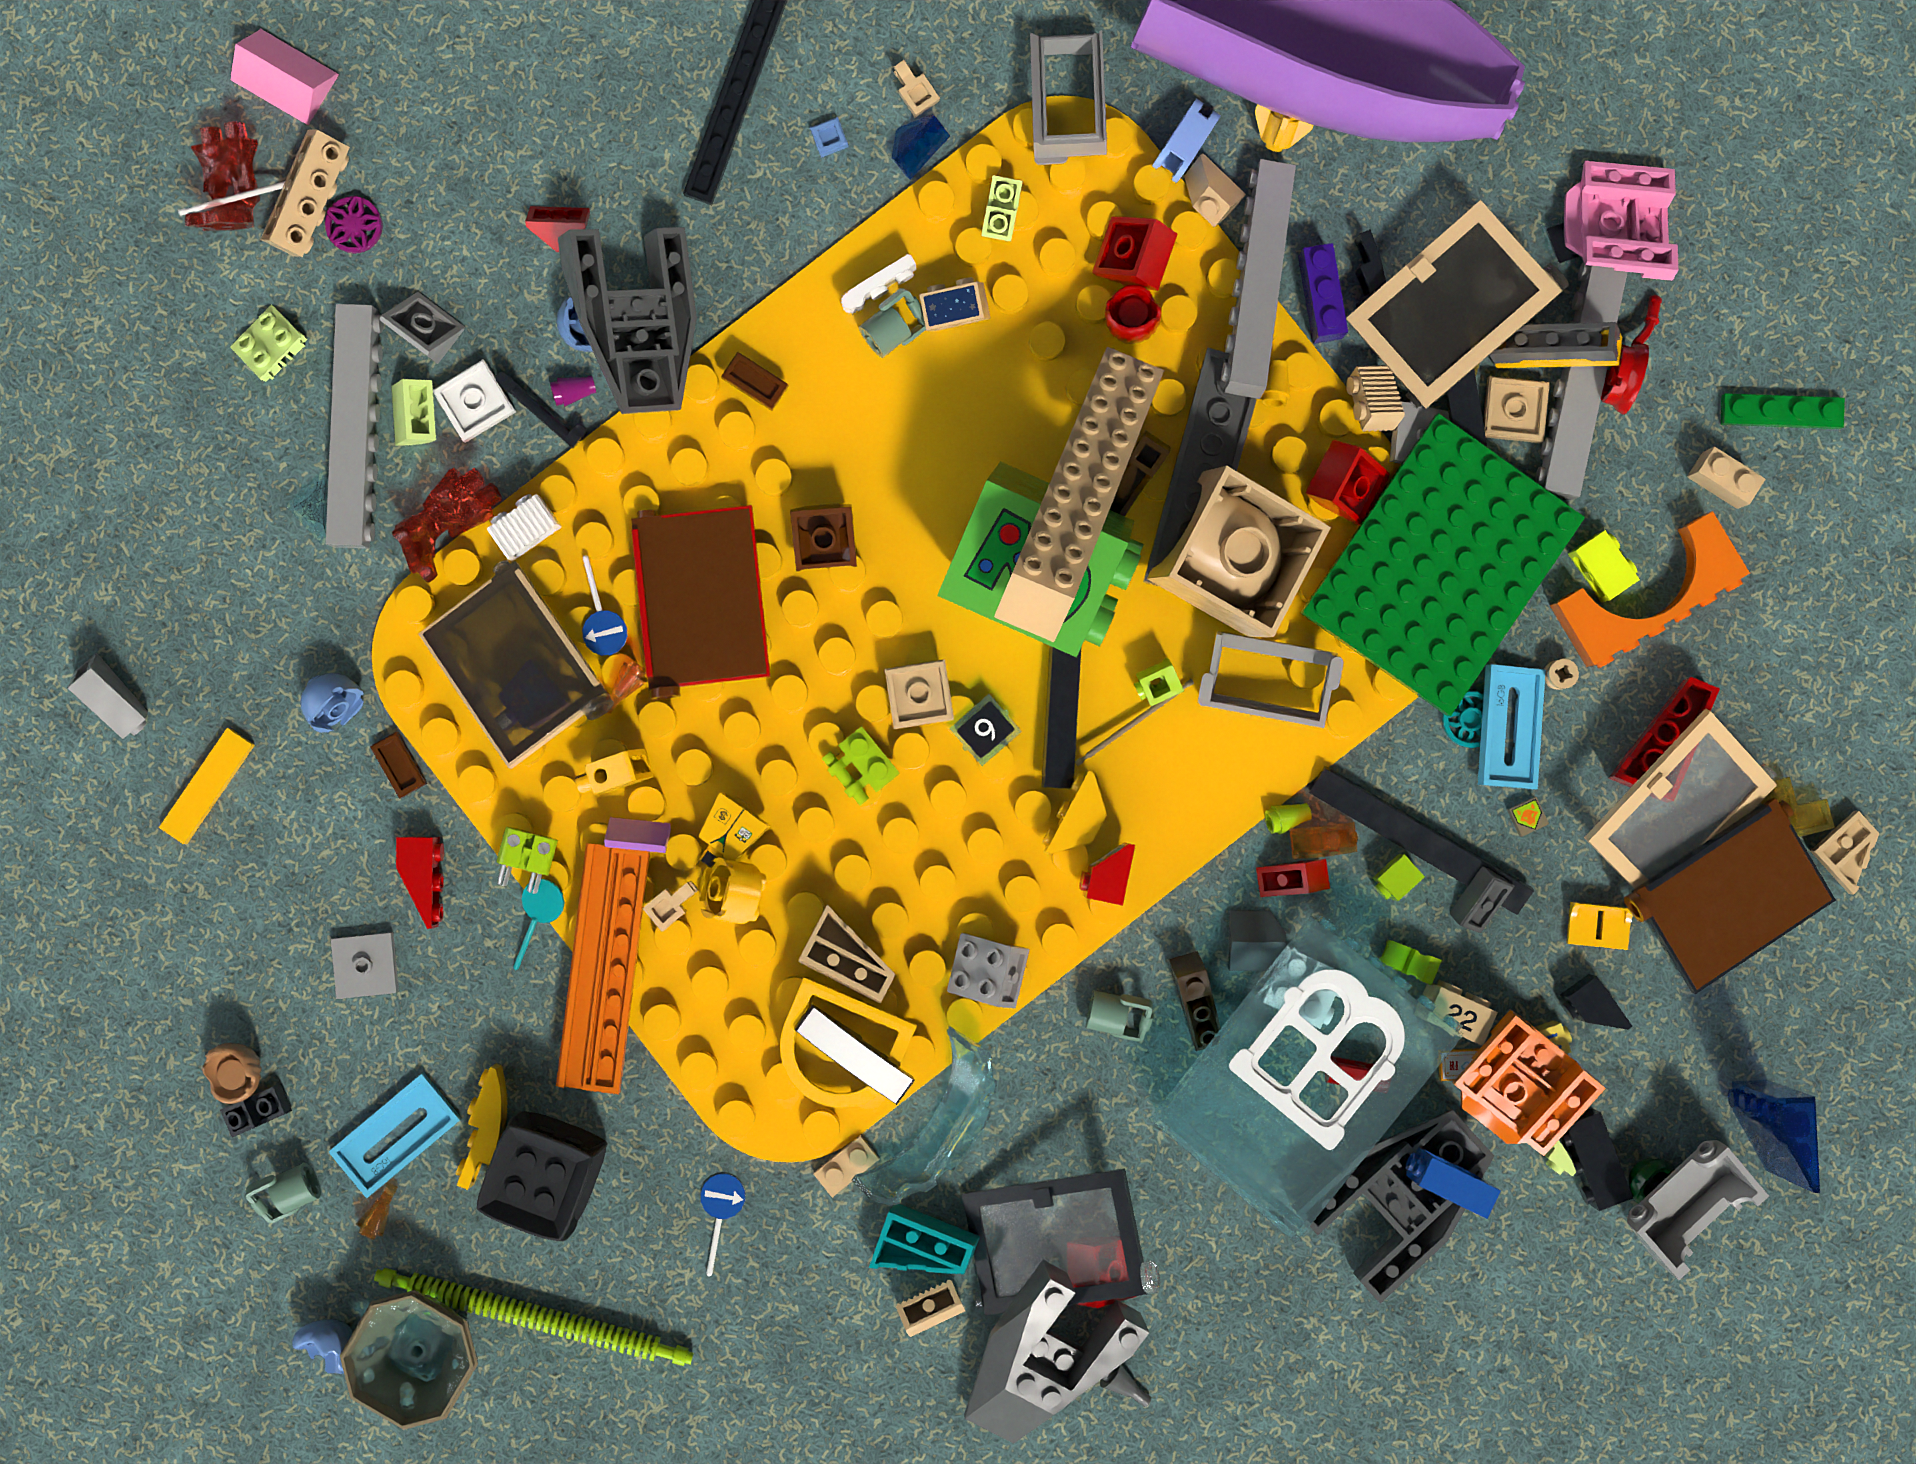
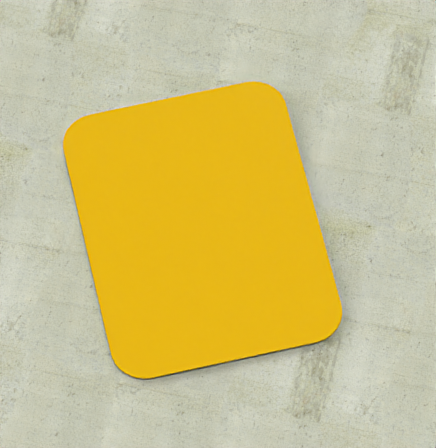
M1064 95L1046 97L1047 136L1096 133L1095 102L1093 99ZM1032 101L1023 103L997 118L691 355L681 410L621 414L619 411L580 441L574 449L571 448L411 572L392 592L377 621L372 642V671L379 697L386 711L497 856L506 827L558 840L549 875H542L541 879L552 881L563 893L565 902L563 912L559 918L550 922V924L572 952L586 843L605 845L604 839L610 817L670 823L671 831L666 853L650 852L643 907L666 888L674 894L687 882L692 881L699 889L702 875L705 869L709 867L699 859L709 846L708 843L699 838V834L720 792H724L770 825L759 839L736 860L754 864L760 873L766 875V886L761 891L759 901V916L755 921L737 924L704 917L701 909H705L704 901H699V890L682 903L687 912L663 932L643 910L629 1019L631 1029L703 1122L720 1139L747 1155L774 1162H802L831 1154L855 1140L1265 818V811L1269 810L1271 806L1282 805L1314 780L1324 766L1329 768L1419 697L1300 613L1359 527L1321 507L1305 493L1331 442L1337 440L1361 447L1390 473V476L1383 490L1401 464L1389 462L1391 443L1382 431H1362L1359 420L1354 418L1353 397L1347 393L1345 384L1278 301L1270 362L1272 360L1288 362L1290 399L1287 400V404L1284 407H1269L1262 403V397L1256 399L1237 472L1331 528L1275 636L1253 638L1336 652L1343 659L1344 664L1339 687L1331 692L1324 728L1201 706L1198 703L1202 677L1205 673L1210 672L1217 632L1246 635L1164 588L1145 583L1143 580L1206 350L1211 348L1225 352L1228 334L1232 335L1233 325H1229V315L1232 306L1236 307L1237 301L1236 297H1232L1235 280L1240 279L1241 270L1236 269L1239 250L1219 225L1213 227L1192 207L1187 185L1182 178L1175 183L1171 180L1173 173L1162 165L1157 169L1152 167L1160 150L1140 126L1128 116L1105 104L1107 155L1068 157L1064 164L1038 165L1035 163ZM993 175L1023 181L1011 242L981 236ZM1112 216L1157 219L1178 234L1159 290H1149L1153 299L1160 304L1162 309L1160 324L1156 332L1149 339L1141 343H1123L1113 337L1106 326V303L1118 290L1126 285L1092 273ZM909 254L912 256L916 263V270L913 271L914 276L900 285L898 282H895L887 287L889 291L876 300H873L872 297L865 301L864 308L859 312L856 311L853 315L843 310V304H841L842 295L847 294L849 290L905 255ZM970 277L974 278V282L984 283L991 319L938 331L925 330L909 344L904 346L900 344L884 358L879 357L870 348L859 331V326L880 310L879 305L900 288L908 290L921 304L919 294L928 293L927 287L945 284V288L957 286V280ZM904 297L892 306L903 318L910 331L920 324L907 306ZM1107 347H1110L1164 370L1135 445L1146 430L1169 445L1171 449L1160 468L1144 487L1125 516L1134 520L1130 538L1144 544L1136 570L1126 590L1112 584L1108 587L1106 594L1117 598L1118 602L1114 609V617L1100 647L1084 640L1081 647L1075 761L1085 756L1088 751L1151 707L1147 698L1140 699L1134 683L1139 682L1136 676L1137 673L1163 662V659L1168 657L1181 685H1184L1189 679H1192L1194 684L1185 688L1184 692L1178 694L1095 755L1087 758L1081 765L1077 766L1075 764L1074 780L1078 774L1083 776L1088 770L1095 774L1107 816L1093 842L1048 855L1043 852L1046 845L1042 844V841L1049 828L1055 829L1060 821V818L1056 817L1062 803L1064 801L1070 802L1074 791L1070 789L1041 787L1050 646L937 595L986 480L1000 461L1048 483L1051 482ZM737 352L789 385L773 411L721 378ZM531 494V496L537 494L544 500L562 527L512 562L504 555L487 528L492 526L491 520L502 512L508 514L517 508L515 504L522 497ZM852 504L857 567L839 566L796 571L790 510L812 505ZM752 505L771 677L680 687V697L650 699L631 519L638 518L637 512L641 510H655L656 516ZM585 555L589 557L602 610L617 613L627 626L628 637L625 645L620 651L612 655L593 653L583 640L582 629L584 623L590 615L597 612L583 562V556ZM518 563L610 695L514 768L510 769L419 636V633L487 581L501 577L514 564ZM514 584L442 638L473 686L479 681H483L492 694V697L486 700L485 704L495 718L507 709L499 698L500 694L530 660L539 663L572 704L588 692ZM1222 647L1214 693L1319 712L1327 666ZM945 659L954 720L894 729L885 669ZM1160 677L1150 681V684L1157 685L1160 682ZM988 702H992L1015 730L981 759L958 734L957 729ZM518 723L506 735L514 747H516L546 723L531 731L526 730ZM862 726L900 774L878 792L870 784H867L862 790L869 799L860 806L853 797L849 798L844 792L846 788L838 778L830 775L827 771L829 767L822 758L831 751L840 760L845 756V753L838 745ZM645 748L653 778L614 791L595 795L592 790L580 793L577 789L575 777L586 773L585 765L626 750ZM852 762L845 767L855 781L863 776ZM1124 842L1134 844L1135 850L1123 906L1085 898L1083 891L1079 889L1082 871L1088 872L1090 864ZM514 867L511 870V874L521 887L525 889L527 884H529L532 872ZM827 905L895 973L880 1004L799 962V958ZM961 933L1006 945L1030 949L1016 1008L996 1007L947 991ZM804 977L917 1024L900 1064V1068L911 1074L915 1081L897 1105L880 1094L871 1101L849 1108L829 1107L810 1100L792 1084L782 1064L780 1038L784 1023ZM812 995L806 1011L811 1004L815 1005L861 1035L865 1042L887 1057L889 1056L898 1035L897 1030ZM798 1032L796 1033L795 1054L797 1062L804 1075L812 1083L824 1090L836 1093L853 1092L867 1086V1084L816 1048Z

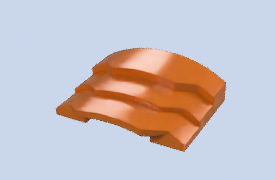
M1510 1009L1490 1031L1492 1036L1474 1054L1473 1060L1452 1083L1461 1090L1462 1109L1476 1118L1506 1144L1528 1143L1545 1156L1606 1088L1558 1045Z

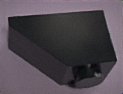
M1588 974L1560 994L1564 1000L1562 1008L1571 1019L1576 1018L1586 1023L1627 1030L1633 1027L1597 976Z

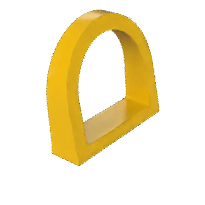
M804 977L784 1023L780 1038V1055L788 1078L804 1096L824 1106L849 1108L871 1101L880 1093L868 1085L853 1092L836 1093L818 1087L802 1072L795 1054V1037L797 1032L794 1030V1027L804 1015L812 995L897 1030L898 1035L888 1059L898 1067H900L917 1024Z

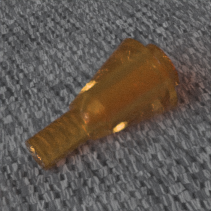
M633 661L630 664L624 662L612 688V693L602 704L601 708L611 714L621 700H624L648 681L645 677L646 670Z
M389 1182L386 1183L379 1199L357 1221L356 1225L360 1227L358 1233L375 1240L377 1235L384 1236L390 1209L389 1204L398 1186Z

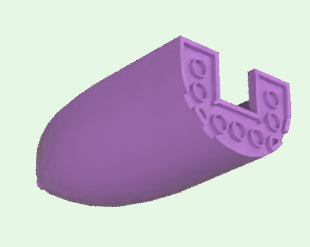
M1149 0L1130 48L1264 108L1296 120L1362 138L1406 143L1453 142L1483 138L1497 140L1504 129L1505 120H1511L1514 117L1519 106V102L1516 99L1521 94L1525 85V81L1521 80L1525 66L1491 33L1450 0Z

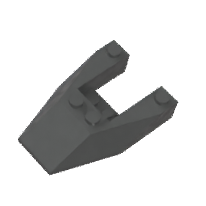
M685 227L655 228L644 236L651 289L607 291L599 229H572L558 237L562 271L580 325L621 414L681 410L697 320Z
M1452 1109L1364 1148L1315 1183L1291 1205L1313 1231L1319 1235L1363 1194L1396 1229L1397 1232L1353 1272L1380 1304L1448 1242L1466 1209L1420 1187L1406 1175L1408 1171L1406 1163L1409 1156L1413 1152L1416 1153L1420 1147L1482 1178L1494 1158L1493 1153Z
M1042 1260L990 1332L964 1418L1013 1444L1132 1357L1149 1334L1141 1313L1115 1300L1082 1347L1049 1330V1328L1076 1292L1067 1272Z

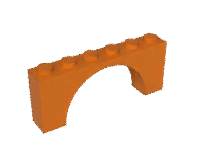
M1713 511L1701 515L1678 529L1686 552L1685 578L1675 599L1658 614L1645 619H1630L1612 614L1593 601L1584 588L1575 590L1549 605L1586 667L1596 665L1598 668L1609 664L1614 660L1612 655L1622 650L1623 653H1626L1640 645L1638 640L1648 634L1649 638L1658 635L1666 630L1664 624L1672 619L1675 623L1692 614L1689 609L1699 604L1700 607H1704L1718 599L1715 594L1725 589L1726 592H1729L1743 584L1741 579L1750 574Z

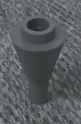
M1122 1365L1118 1366L1100 1381L1102 1388L1131 1397L1143 1407H1147L1151 1402V1396L1137 1387L1135 1381Z

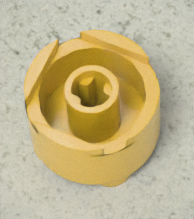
M720 857L712 860L716 863L713 868L707 867L705 869L699 887V901H704L705 909H701L703 916L708 919L737 924L755 921L759 916V901L761 891L766 886V875L760 873L757 866L751 863Z

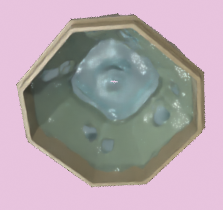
M416 1290L371 1301L340 1354L350 1398L403 1430L446 1419L478 1365V1356L475 1351L468 1321L456 1314L448 1305ZM415 1346H420L423 1353L418 1352Z

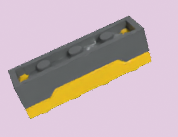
M1616 322L1523 325L1490 354V357L1495 363L1496 368L1619 366L1622 335ZM1492 326V331L1498 326Z

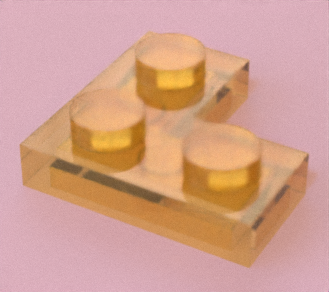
M1790 777L1773 780L1777 784L1776 787L1761 801V804H1764L1771 798H1776L1778 802L1786 801L1794 812V815L1788 819L1799 837L1835 828L1827 799H1819L1797 805Z

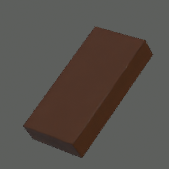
M739 352L736 353L721 376L724 381L773 411L789 387L786 382Z
M394 732L370 746L399 799L428 784L399 732Z

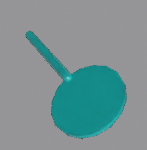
M536 879L534 880L531 893L527 891L529 884L523 890V908L532 920L514 963V970H518L537 922L550 923L559 918L563 912L565 904L563 893L550 880L541 879L536 894H532Z

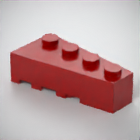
M1693 677L1683 680L1608 778L1631 788L1705 709L1711 711L1720 688ZM1695 747L1666 777L1673 787L1661 801L1673 800ZM1653 793L1649 795L1654 798H1657Z

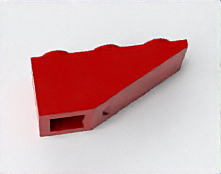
M396 837V869L426 928L433 929L439 927V922H442L444 915L443 904H439V892H442L444 888V876L442 873H439V861L444 859V844L440 843V837Z

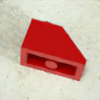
M1326 859L1298 861L1256 868L1260 897L1308 894L1330 889Z

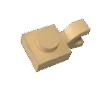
M904 60L894 66V74L901 84L904 85V87L898 90V93L915 118L940 101V97L924 74L915 78Z
M692 881L687 882L674 894L666 888L642 909L663 932L687 912L682 903L699 889Z

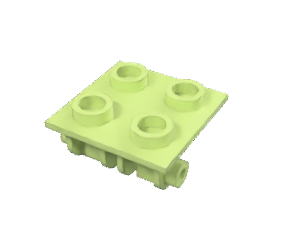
M271 304L230 348L259 379L267 382L269 379L273 380L274 376L282 369L278 363L284 367L287 366L282 360L285 356L289 360L293 359L288 352L290 351L293 355H296L306 346L304 343L308 339L301 332L297 331Z

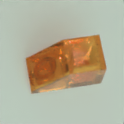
M1355 822L1290 829L1293 859L1319 858L1358 852V836L1355 831Z

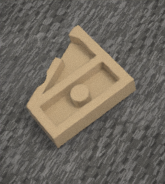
M1853 811L1810 852L1848 894L1854 895L1859 888L1857 882L1862 869L1867 868L1870 860V851L1875 847L1880 833L1860 811Z

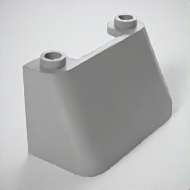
M1717 1140L1704 1141L1698 1146L1696 1151L1639 1204L1631 1208L1627 1217V1223L1652 1258L1675 1278L1680 1280L1690 1271L1685 1264V1256L1690 1257L1693 1252L1687 1245L1728 1206L1731 1205L1737 1211L1742 1208L1740 1203L1745 1201H1752L1756 1206H1759L1769 1195L1726 1145Z

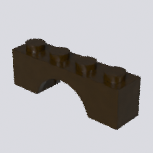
M1145 430L1133 448L1109 510L1126 516L1139 494L1153 478L1170 453L1171 447Z

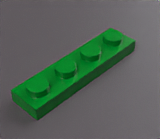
M1725 393L1721 395V425L1844 428L1845 398Z

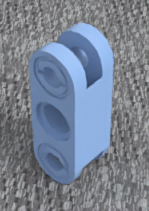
M1197 98L1152 164V167L1155 169L1162 165L1172 172L1173 178L1171 180L1175 183L1182 177L1221 116L1214 110L1208 118L1202 115L1199 110L1204 103Z

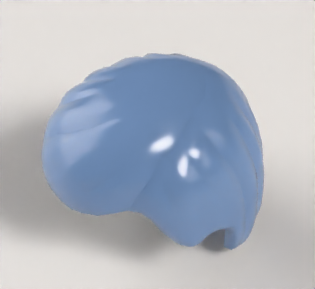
M318 1320L297 1330L292 1340V1346L296 1350L306 1349L311 1359H314L315 1355L322 1356L325 1359V1371L327 1373L344 1374L340 1354L353 1331L346 1323L339 1320Z

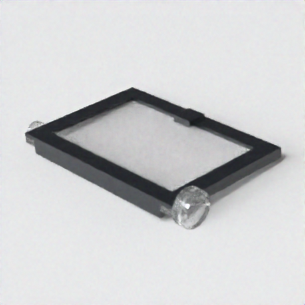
M1125 1168L977 1190L962 1194L969 1232L980 1236L973 1254L980 1290L976 1291L975 1301L979 1309L984 1308L985 1315L1004 1313L1042 1260L1068 1273L1076 1293L1067 1305L1159 1292L1160 1274L1157 1264L1154 1261L1144 1262Z

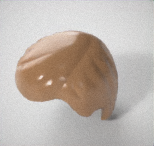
M224 1043L210 1049L205 1055L206 1061L202 1071L210 1082L211 1093L215 1099L222 1103L235 1104L244 1101L255 1092L261 1079L260 1073L262 1068L260 1066V1059L254 1050L239 1043Z

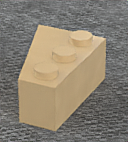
M827 905L799 958V962L880 1004L895 973Z

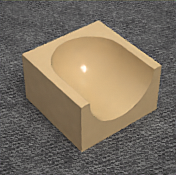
M1228 466L1203 471L1197 481L1202 485L1201 497L1187 529L1170 554L1159 565L1151 569L1147 579L1247 637H1274L1331 527Z

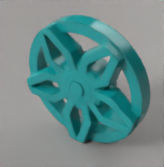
M1472 691L1467 692L1463 697L1468 703L1469 708L1464 709L1463 700H1461L1458 705L1461 713L1453 712L1451 716L1442 715V724L1446 735L1455 744L1466 748L1480 747V741L1476 743L1469 742L1474 737V731L1478 736H1481L1479 729L1482 726V712L1480 708H1483V703L1478 704L1474 708V702L1470 696L1483 700L1484 694ZM1456 716L1458 717V723L1450 722L1448 718ZM1449 726L1461 727L1458 730V738L1452 733ZM1465 730L1469 735L1465 741H1462L1463 731Z

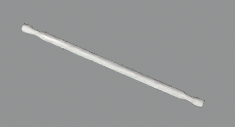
M285 181L194 205L191 208H183L178 210V212L182 216L189 212H197L282 189Z

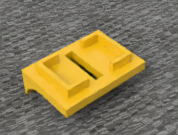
M1570 901L1566 943L1628 950L1630 924L1633 915L1627 907ZM1598 911H1602L1600 939H1596Z

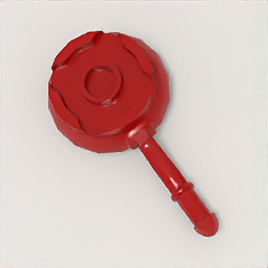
M1656 294L1652 295L1648 301L1647 314L1644 318L1645 326L1632 341L1631 347L1622 344L1619 366H1611L1610 370L1606 372L1601 400L1603 403L1612 405L1617 412L1624 415L1634 404L1645 377L1649 360V346L1644 343L1651 335L1655 325L1659 324L1658 317L1662 298Z

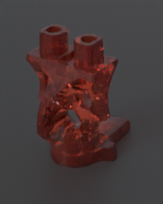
M236 121L224 123L226 139L222 138L221 127L208 126L200 128L202 144L191 146L192 151L202 166L204 178L203 192H208L212 200L226 197L229 186L234 188V195L258 188L253 172V159L258 147L257 139L247 137L245 123ZM256 195L215 206L205 212L186 214L185 226L202 228V231H232L253 228L255 226L253 210L254 206L260 201V196Z
M475 467L463 475L456 468L449 469L422 504L424 509L398 522L395 525V530L392 531L393 537L401 544L410 572L413 574L419 573L428 583L438 575L434 563L436 539L447 529L449 536L453 538L485 523L494 517L491 507L502 500L497 486L492 482L486 485L483 475Z

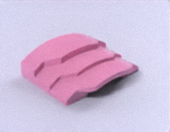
M1585 161L1581 181L1565 194V246L1581 256L1585 265L1612 267L1614 271L1640 273L1642 278L1673 280L1679 270L1678 245L1669 244L1668 207L1676 194L1675 169Z

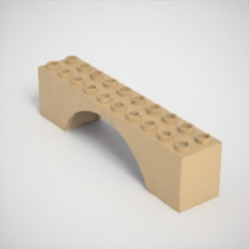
M1110 347L1106 348L997 608L995 618L1052 642L1055 641L1075 599L1164 370Z

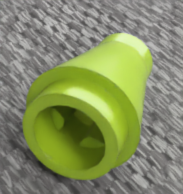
M1307 803L1274 805L1264 813L1265 823L1271 834L1278 833L1281 835L1312 819L1311 809Z

